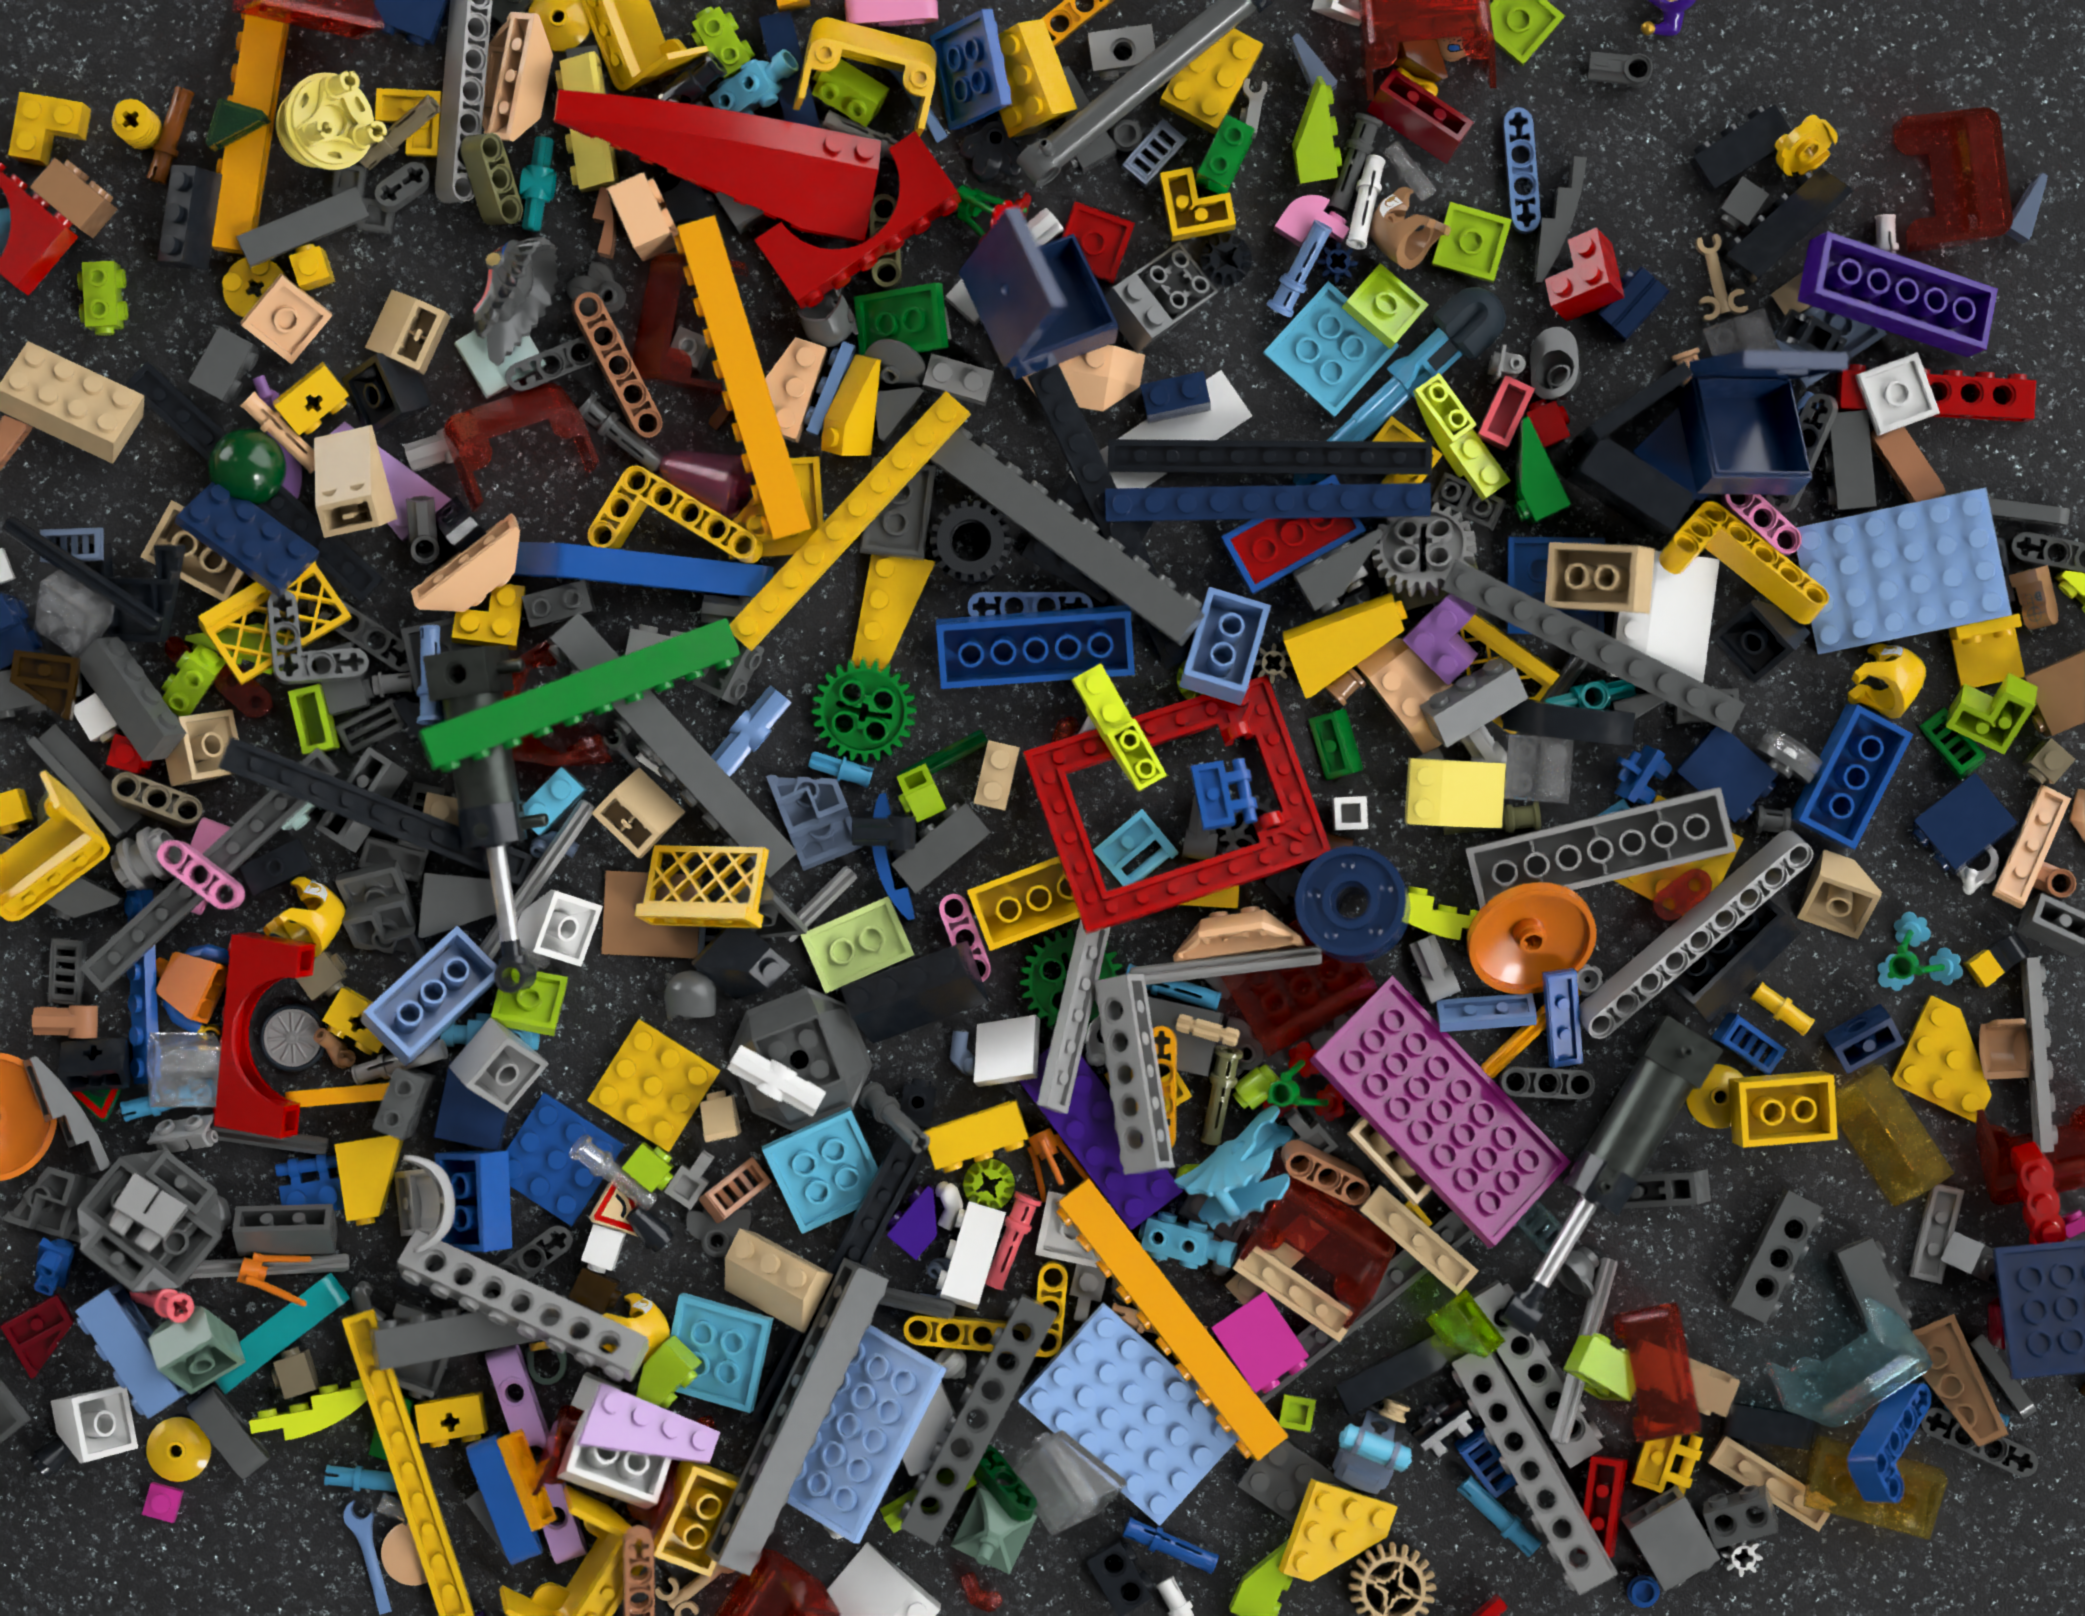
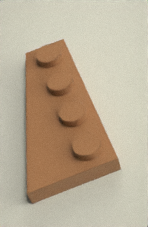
M1954 1314L1894 1339L1895 1343L1977 1447L2008 1435V1431Z

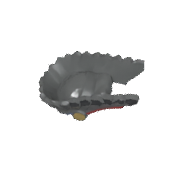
M544 237L529 238L522 241L513 239L488 254L485 258L488 268V281L482 299L473 309L475 314L474 327L478 337L485 338L487 336L489 360L496 366L504 362L505 356L512 354L514 346H521L522 337L530 335L531 330L538 325V318L546 315L545 308L552 305L551 296L556 293L554 286L559 282L556 275L559 265L555 261L557 260L555 245Z

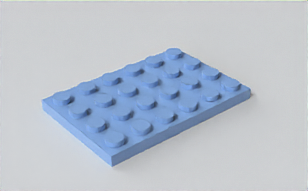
M1986 488L1796 527L1801 533L1802 538L1801 545L1797 550L1800 569L1822 585L1829 594L1828 603L1811 622L1818 655L2012 615Z
M1104 1302L1016 1398L1019 1403L1159 1526L1238 1440L1231 1430L1226 1433L1215 1420L1218 1413L1211 1405L1205 1407L1195 1394L1198 1388L1191 1379L1186 1382L1172 1362Z
M870 1325L863 1334L856 1356L851 1360L847 1368L842 1386L837 1390L831 1402L830 1412L822 1421L817 1432L816 1441L806 1455L802 1471L796 1477L790 1489L787 1503L852 1543L859 1544L947 1368Z

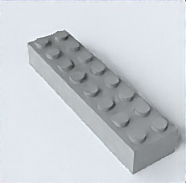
M1720 787L1466 848L1480 909L1501 892L1523 884L1553 883L1567 887L1570 890H1575L1736 851Z

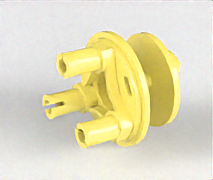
M345 71L338 75L334 73L313 74L295 85L290 94L282 101L276 116V131L282 147L296 162L307 167L325 170L344 169L360 161L367 153L371 144L381 142L384 139L383 136L386 135L387 129L382 122L374 121L370 104L358 88L359 77L356 73Z

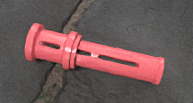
M1018 1191L1014 1193L1016 1199L1010 1215L1004 1218L1006 1229L985 1282L986 1285L998 1290L1004 1289L1003 1286L1015 1260L1024 1234H1028L1031 1231L1032 1226L1030 1223L1036 1207H1040L1042 1203L1041 1200Z
M173 1289L145 1292V1294L142 1292L132 1293L130 1291V1298L135 1300L136 1303L154 1308V1311L159 1316L169 1318L174 1322H184L193 1313L194 1304L190 1296L178 1293Z

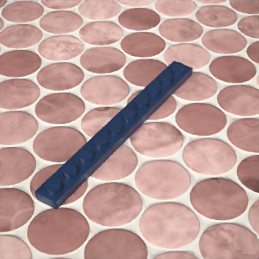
M1430 483L1105 489L1106 522L1431 516Z

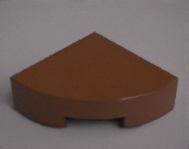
M723 401L709 419V424L717 431L734 415V410L727 411Z

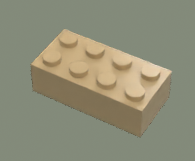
M28 341L0 382V411L113 464L143 418L144 395Z

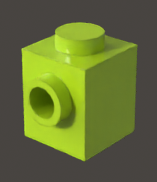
M926 763L897 776L903 794L898 796L906 813L913 812L917 823L946 810V806Z
M643 1142L621 1168L650 1193L655 1191L656 1188L662 1191L674 1177L670 1173L674 1168V1165L670 1163L672 1157L661 1147L657 1146L653 1149L646 1142Z

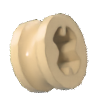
M1384 1398L1382 1400L1384 1408L1379 1409L1378 1414L1401 1423H1406L1407 1419L1404 1415L1410 1411V1407Z

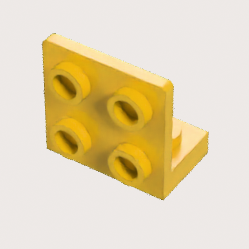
M2012 614L2011 616L1948 628L1960 688H1962L1964 683L1975 688L2003 682L2008 673L2019 678L2024 677L2025 673L2015 629L2022 626L2020 614Z

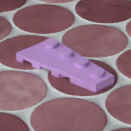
M344 421L330 434L355 428ZM378 446L398 518L388 522V524L398 537L405 541L409 538L406 499L414 496L434 497L435 514L452 499Z
M601 1383L596 1391L576 1446H592L604 1448V1450H620L634 1452L638 1455H654L665 1457L666 1459L708 1464L720 1432Z

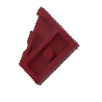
M57 1293L8 1319L0 1327L32 1379L36 1377L75 1319L61 1295Z

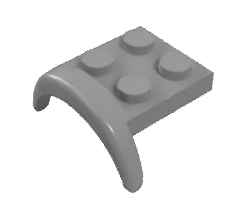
M406 1155L403 1157L404 1161L414 1163L422 1169L394 1172L401 1236H412L416 1229L425 1234H430L421 1244L413 1248V1251L416 1253L432 1247L449 1232L454 1220L455 1197L451 1181L439 1165L423 1157Z

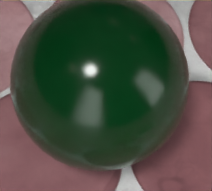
M239 429L226 434L216 443L210 454L208 470L211 482H214L215 485L220 484L223 488L230 491L231 497L247 500L258 505L270 500L278 493L286 477L287 465L281 447L271 436L259 430Z

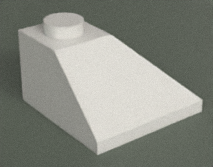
M551 889L521 912L517 923L521 947L581 967L603 906Z
M116 1386L51 1401L56 1432L80 1463L138 1448L127 1387Z

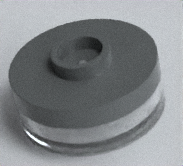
M1772 728L1767 729L1754 749L1762 758L1769 762L1767 765L1776 773L1787 779L1793 777L1808 785L1823 764L1806 746Z

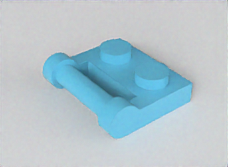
M1143 809L1093 849L1094 853L1122 886L1142 881L1169 857L1173 859L1179 854ZM1156 840L1161 848L1127 876L1121 868Z

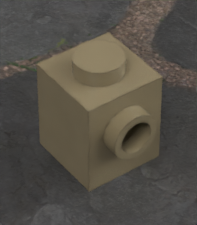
M2052 738L2043 739L2022 764L2029 769L2027 773L2032 779L2041 785L2043 783L2047 785L2055 784L2076 759Z
M326 951L314 959L313 976L296 978V980L312 1001L318 1000L325 994L330 998L339 992L341 987H344L341 982L348 978L344 972L347 966L337 953L332 955L330 951Z
M298 1346L280 1352L281 1358L273 1362L275 1368L271 1369L272 1378L276 1387L281 1386L284 1399L316 1390L321 1386L309 1349L300 1352Z

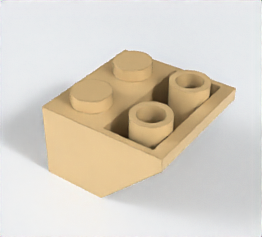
M391 290L365 348L377 354L382 353L395 362L424 375L451 316L445 311L419 299Z
M639 767L618 785L591 814L637 858H642L686 811Z

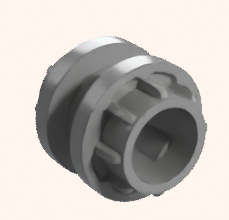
M145 827L137 832V842L131 838H125L117 843L114 855L111 856V866L115 876L125 888L132 891L137 889L140 891L150 890L156 884V877L166 881L175 876L165 869L157 858V851L160 845L166 841L174 840L170 833L159 827L156 829ZM174 846L169 852V858L174 864L181 860V852L177 846Z

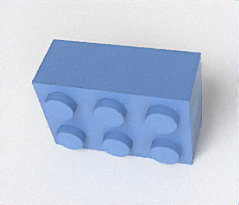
M1209 587L1201 609L1205 617L1195 629L1179 687L1241 705L1247 691L1271 605Z

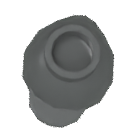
M1581 1246L1578 1250H1571L1556 1278L1572 1293L1582 1295L1585 1298H1591L1595 1294V1289L1591 1283L1594 1279V1269L1599 1266V1260L1585 1246Z

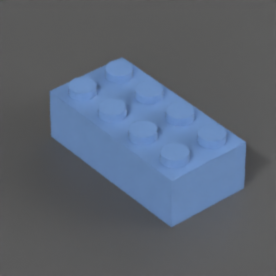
M456 926L364 1010L360 1022L407 1067L496 984L494 975L498 966Z
M121 1283L106 1289L76 1310L79 1316L77 1318L78 1325L85 1334L88 1335L90 1333L97 1343L95 1349L98 1355L105 1362L109 1360L115 1369L113 1372L115 1380L122 1388L127 1387L133 1396L131 1399L132 1405L140 1415L145 1414L149 1419L188 1394L186 1390L157 1370L148 1338L154 1331Z

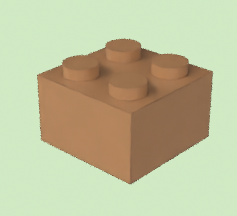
M54 158L30 188L77 228L91 238H94L118 210L110 203L114 197L93 180L87 184L86 181L90 177L68 159L63 164Z

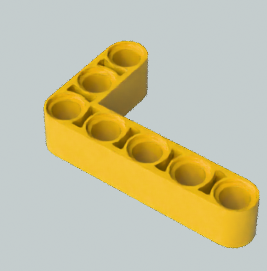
M631 466L623 472L588 530V540L593 547L620 549L648 505L743 563L753 564L761 558L763 553L761 541L751 532L641 466ZM639 476H645L644 486L634 490V480ZM665 492H671L672 499L670 503L660 506L659 500L661 495ZM628 503V512L622 517H617L616 510L618 506ZM692 508H698V517L692 522H687V512ZM725 524V533L719 538H713L715 526ZM610 530L612 533L610 541L601 545L599 542L600 535L604 531ZM745 540H751V550L746 554H740V544Z
M1714 501L1704 502L1676 532L1659 555V562L1666 571L1672 574H1681L1705 548L1791 618L1801 624H1810L1829 601V594L1822 585L1722 505Z
M1048 1261L1043 1264L1038 1276L1036 1301L1043 1304L1046 1301L1052 1300L1059 1306V1312L1048 1333L1055 1336L1056 1344L1051 1349L1040 1347L1035 1355L1039 1357H1051L1057 1354L1062 1344L1068 1277L1065 1266L1057 1261ZM1050 1268H1056L1061 1271L1063 1277L1060 1283L1050 1285L1044 1280V1273ZM914 1313L906 1320L903 1330L905 1338L915 1345L992 1352L994 1346L989 1344L990 1341L979 1343L974 1338V1331L978 1327L984 1326L991 1331L993 1337L998 1326L1004 1329L1008 1321L959 1316L943 1319ZM917 1320L923 1321L927 1326V1333L922 1337L913 1336L909 1330V1325ZM1017 1323L1012 1329L1022 1332L1024 1339L1028 1338L1031 1334V1328L1026 1323ZM955 1324L960 1330V1335L954 1340H947L941 1333L944 1325Z

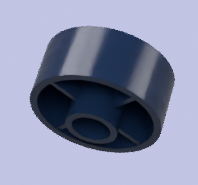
M1344 846L1329 850L1317 857L1306 868L1297 886L1295 908L1299 923L1312 943L1321 952L1333 959L1349 963L1374 960L1390 951L1399 942L1407 928L1410 918V898L1406 885L1393 864L1384 856L1371 849L1359 846ZM1351 895H1363L1368 899L1365 912L1357 918H1346L1341 915L1342 903Z

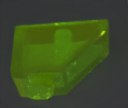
M1466 1289L1426 1319L1445 1346L1486 1358L1505 1342L1504 1338Z

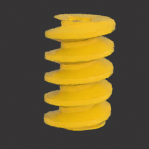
M134 99L122 100L116 104L111 121L115 133L133 148L140 150L149 149L154 143L158 142L162 125L159 117L139 100Z

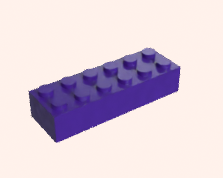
M1827 231L1809 240L1797 301L1964 357H1969L1987 350L1998 288Z
M1050 1047L1038 1055L1037 1078L1019 1081L1036 1104L1039 1099ZM1081 1055L1068 1113H1057L1041 1106L1038 1107L1132 1230L1183 1192V1190L1176 1185L1175 1179L1168 1169L1140 1174H1124V1169L1120 1162L1121 1150L1119 1137L1115 1130L1116 1118L1110 1092ZM1142 1135L1140 1136L1141 1144L1143 1143Z

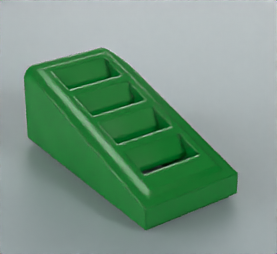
M1944 707L1920 725L1919 729L1956 777L1962 780L1985 762L1986 754L1974 740L1946 727L1937 735L1932 732L1944 721L1947 722L1948 711ZM1954 732L1956 736L1944 745L1941 740ZM1962 742L1964 747L1952 755L1950 750ZM1970 753L1972 758L1961 765L1958 761Z

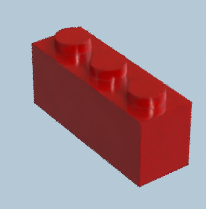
M1595 1454L1590 1459L1583 1512L1610 1559L1615 1555L1628 1460ZM1578 1548V1554L1587 1555L1584 1550Z

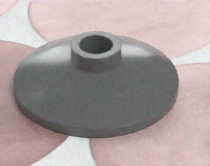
M883 339L875 341L867 348L864 356L881 359L879 383L881 385L896 390L919 387L924 381L926 365L919 353L909 345L897 340Z

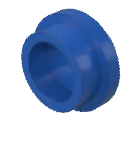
M1648 1575L1635 1576L1628 1583L1627 1596L1637 1607H1650L1659 1598V1586Z

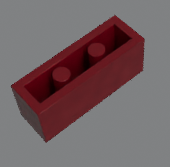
M1395 69L1392 70L1379 87L1367 109V112L1445 164L1448 163L1474 123Z

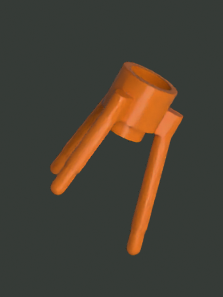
M1048 1128L1028 1138L1031 1146L1027 1150L1032 1159L1038 1191L1043 1203L1046 1202L1047 1196L1039 1157L1041 1161L1047 1159L1058 1184H1064L1060 1170L1053 1155L1059 1153L1056 1147L1061 1150L1084 1180L1089 1178L1096 1187L1090 1175L1064 1144L1059 1133L1054 1135L1052 1129Z
M254 1252L252 1259L244 1257L237 1282L258 1287L287 1301L305 1307L307 1305L305 1300L292 1295V1293L265 1282L268 1267L262 1264L263 1262H311L312 1257L263 1255Z

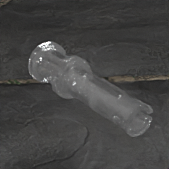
M588 1134L581 1136L574 1143L569 1152V1157L572 1160H579L590 1169L589 1173L592 1176H602L646 1211L654 1205L657 1200V1194L654 1192L650 1193L621 1169L622 1167L613 1161L612 1153L608 1150L603 1151L592 1142V1138Z

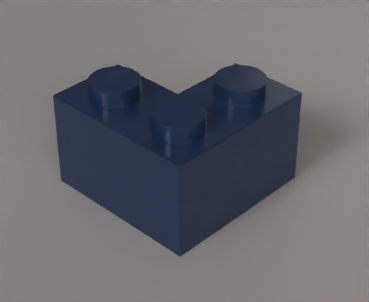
M0 593V670L7 671L12 668L14 650L41 653L39 648L42 647V642L35 629L31 630L26 618L30 616L25 603L22 600L18 601L17 597Z

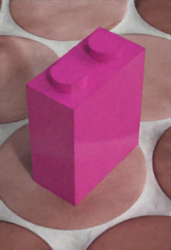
M1266 1291L1211 1327L1255 1393L1261 1389L1266 1394L1280 1384L1277 1378L1288 1371L1292 1376L1307 1366L1304 1359L1309 1357V1354Z

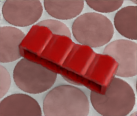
M2035 1141L2012 1147L2010 1162L2018 1176L2016 1188L2024 1204L2023 1220L2030 1231L2029 1245L2065 1242L2066 1226L2059 1214V1195L2052 1185L2054 1180L2052 1165Z

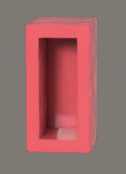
M1505 375L1480 425L1477 436L1482 441L1505 451L1512 440L1535 388Z

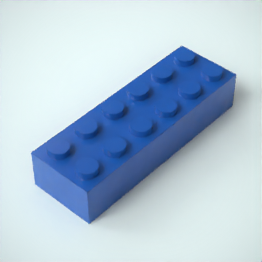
M1126 605L936 619L941 689L1072 680L1100 663L1109 677L1135 675L1131 611Z

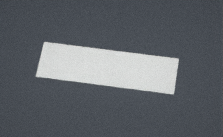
M1220 370L1206 380L1211 403L1210 411L1148 423L1145 420L1118 439L1218 440L1252 417V414ZM1108 446L1100 450V453L1108 468ZM1070 470L1069 473H1070L1071 476L1074 478V475H1073L1072 471ZM1109 472L1117 488H1146L1167 474L1162 472Z

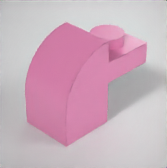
M1306 195L1290 203L1276 223L1273 231L1301 247L1314 220L1330 226L1333 230L1329 236L1340 242V244L1345 239L1350 228L1345 225L1347 221L1333 211L1330 214L1324 212L1330 202L1329 199L1319 195Z

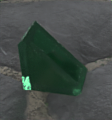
M219 98L205 142L215 153L271 123V120L262 110Z

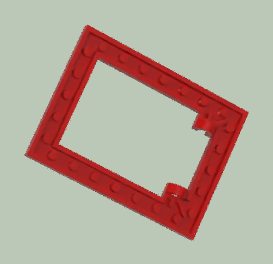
M1268 675L1249 680L1241 705L1204 694L1132 717V719H1136L1151 747L1217 726L1225 747L1233 745L1234 740L1241 736H1244L1245 740L1254 738L1280 811L1269 812L1258 817L1257 822L1253 823L1260 843L1114 890L1106 891L1066 774L1115 759L1097 729H1093L1023 752V757L1086 935L1313 862L1317 857L1331 850Z

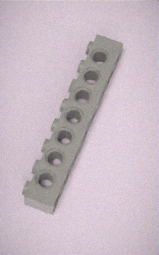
M417 1229L415 1230L397 1261L399 1272L405 1281L413 1285L421 1283L428 1286L430 1291L436 1296L447 1299L449 1296L459 1301V1305L468 1311L476 1312L479 1310L487 1314L488 1318L498 1325L505 1326L507 1323L517 1328V1332L528 1339L537 1337L545 1341L546 1345L556 1352L563 1353L567 1351L575 1355V1359L586 1366L592 1367L593 1364L603 1368L608 1376L616 1380L624 1378L632 1381L649 1350L647 1336L443 1241H439L432 1247L415 1253L413 1248L421 1244L429 1236ZM433 1263L443 1265L441 1270L437 1272L427 1270ZM463 1276L472 1278L471 1282L467 1285L461 1286L456 1284V1281ZM490 1290L501 1292L495 1299L485 1297V1294ZM520 1303L530 1306L527 1311L522 1313L513 1310ZM548 1317L559 1319L557 1324L553 1326L542 1324ZM578 1330H583L588 1333V1335L581 1340H576L571 1337L572 1334ZM606 1344L617 1346V1349L609 1354L603 1353L600 1350Z
M1491 1343L1485 1344L1452 1363L1455 1369L1452 1371L1454 1380L1460 1388L1465 1387L1470 1399L1467 1402L1476 1417L1481 1416L1486 1428L1483 1431L1487 1440L1492 1446L1497 1445L1502 1454L1499 1457L1500 1463L1508 1475L1512 1473L1518 1485L1515 1486L1516 1492L1524 1504L1528 1502L1534 1514L1531 1515V1519L1540 1533L1544 1531L1550 1543L1547 1544V1548L1556 1562L1560 1560L1566 1572L1563 1573V1577L1572 1591L1577 1590L1578 1594L1581 1595L1618 1574ZM1481 1374L1488 1376L1491 1380V1388L1487 1393L1480 1391L1477 1387V1378ZM1496 1403L1503 1404L1507 1409V1417L1504 1421H1499L1493 1416L1492 1410ZM1512 1432L1519 1433L1523 1438V1446L1520 1450H1515L1509 1445L1508 1437ZM1527 1461H1533L1538 1465L1539 1475L1536 1479L1529 1478L1525 1474L1524 1466ZM1543 1490H1549L1554 1494L1555 1504L1552 1508L1545 1507L1541 1503L1540 1495ZM1559 1519H1565L1570 1523L1571 1533L1568 1537L1561 1536L1557 1532L1556 1523ZM1575 1548H1580L1586 1552L1588 1560L1584 1566L1577 1565L1573 1561L1572 1553Z

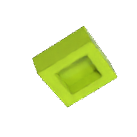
M1283 1394L1278 1424L1283 1428L1311 1432L1316 1399Z

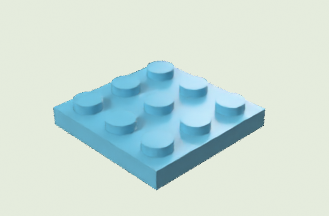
M1328 281L1267 347L1263 354L1335 418L1399 348V345L1396 343L1389 349L1341 308L1348 298Z
M850 1107L761 1146L802 1234L857 1210L879 1168Z
M681 1293L677 1301L670 1338L675 1335L702 1363L695 1370L698 1374L696 1379L688 1387L680 1386L675 1392L747 1413L754 1411L773 1318L687 1293Z

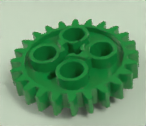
M862 657L860 666H856L854 661L849 659L848 669L845 670L843 666L837 664L836 672L838 675L835 676L830 672L826 673L825 677L829 684L819 682L818 688L824 694H814L813 697L814 701L821 704L812 708L813 714L821 715L820 718L814 721V726H824L819 737L825 738L829 736L831 738L827 745L828 748L836 744L840 746L838 756H841L847 750L850 751L851 761L859 753L862 755L863 762H867L869 754L873 753L876 760L879 761L882 750L891 756L893 753L892 744L900 748L903 746L900 735L910 737L911 732L905 725H915L916 720L908 716V714L917 711V706L908 704V702L915 698V693H905L910 682L899 683L898 680L902 672L898 671L891 675L889 673L890 663L881 669L879 668V659L877 658L872 666H867L865 657ZM850 683L856 684L860 687L861 694L857 697H849L845 693L844 687ZM885 691L892 696L893 701L888 705H881L876 701L875 695L878 692ZM837 701H842V702H844L845 704L850 705V706H852V707H849V706H843V707H841V706H838V705L836 704V702H837ZM863 703L869 705V711L866 716L860 715L861 710L859 708H861ZM875 712L890 713L892 714V718H886L885 716L877 714ZM847 714L853 719L854 724L849 728H843L839 726L836 718L839 715ZM878 722L884 726L885 732L882 735L874 736L868 731L867 726L870 723Z
M1071 928L1068 929L1067 937L1065 938L1062 937L1058 930L1055 931L1056 940L1053 942L1044 936L1043 939L1046 945L1044 948L1036 944L1033 946L1038 953L1037 956L1026 955L1025 957L1032 963L1031 967L1021 968L1022 972L1029 975V979L1020 981V984L1029 986L1030 989L1022 997H1032L1033 1002L1028 1006V1009L1031 1010L1038 1007L1040 1011L1037 1017L1039 1019L1045 1015L1049 1017L1047 1027L1049 1028L1057 1021L1059 1009L1055 1008L1052 1003L1053 996L1058 992L1064 991L1063 980L1067 978L1061 955L1067 953L1069 961H1071L1076 937H1074ZM1116 951L1108 954L1104 953L1098 980L1120 976L1116 975L1115 971L1120 969L1122 964H1112L1111 961L1117 955ZM1056 961L1060 964L1062 971L1058 978L1048 979L1044 976L1043 966L1046 962ZM1095 1000L1093 1001L1089 1021L1094 1020L1100 1015Z

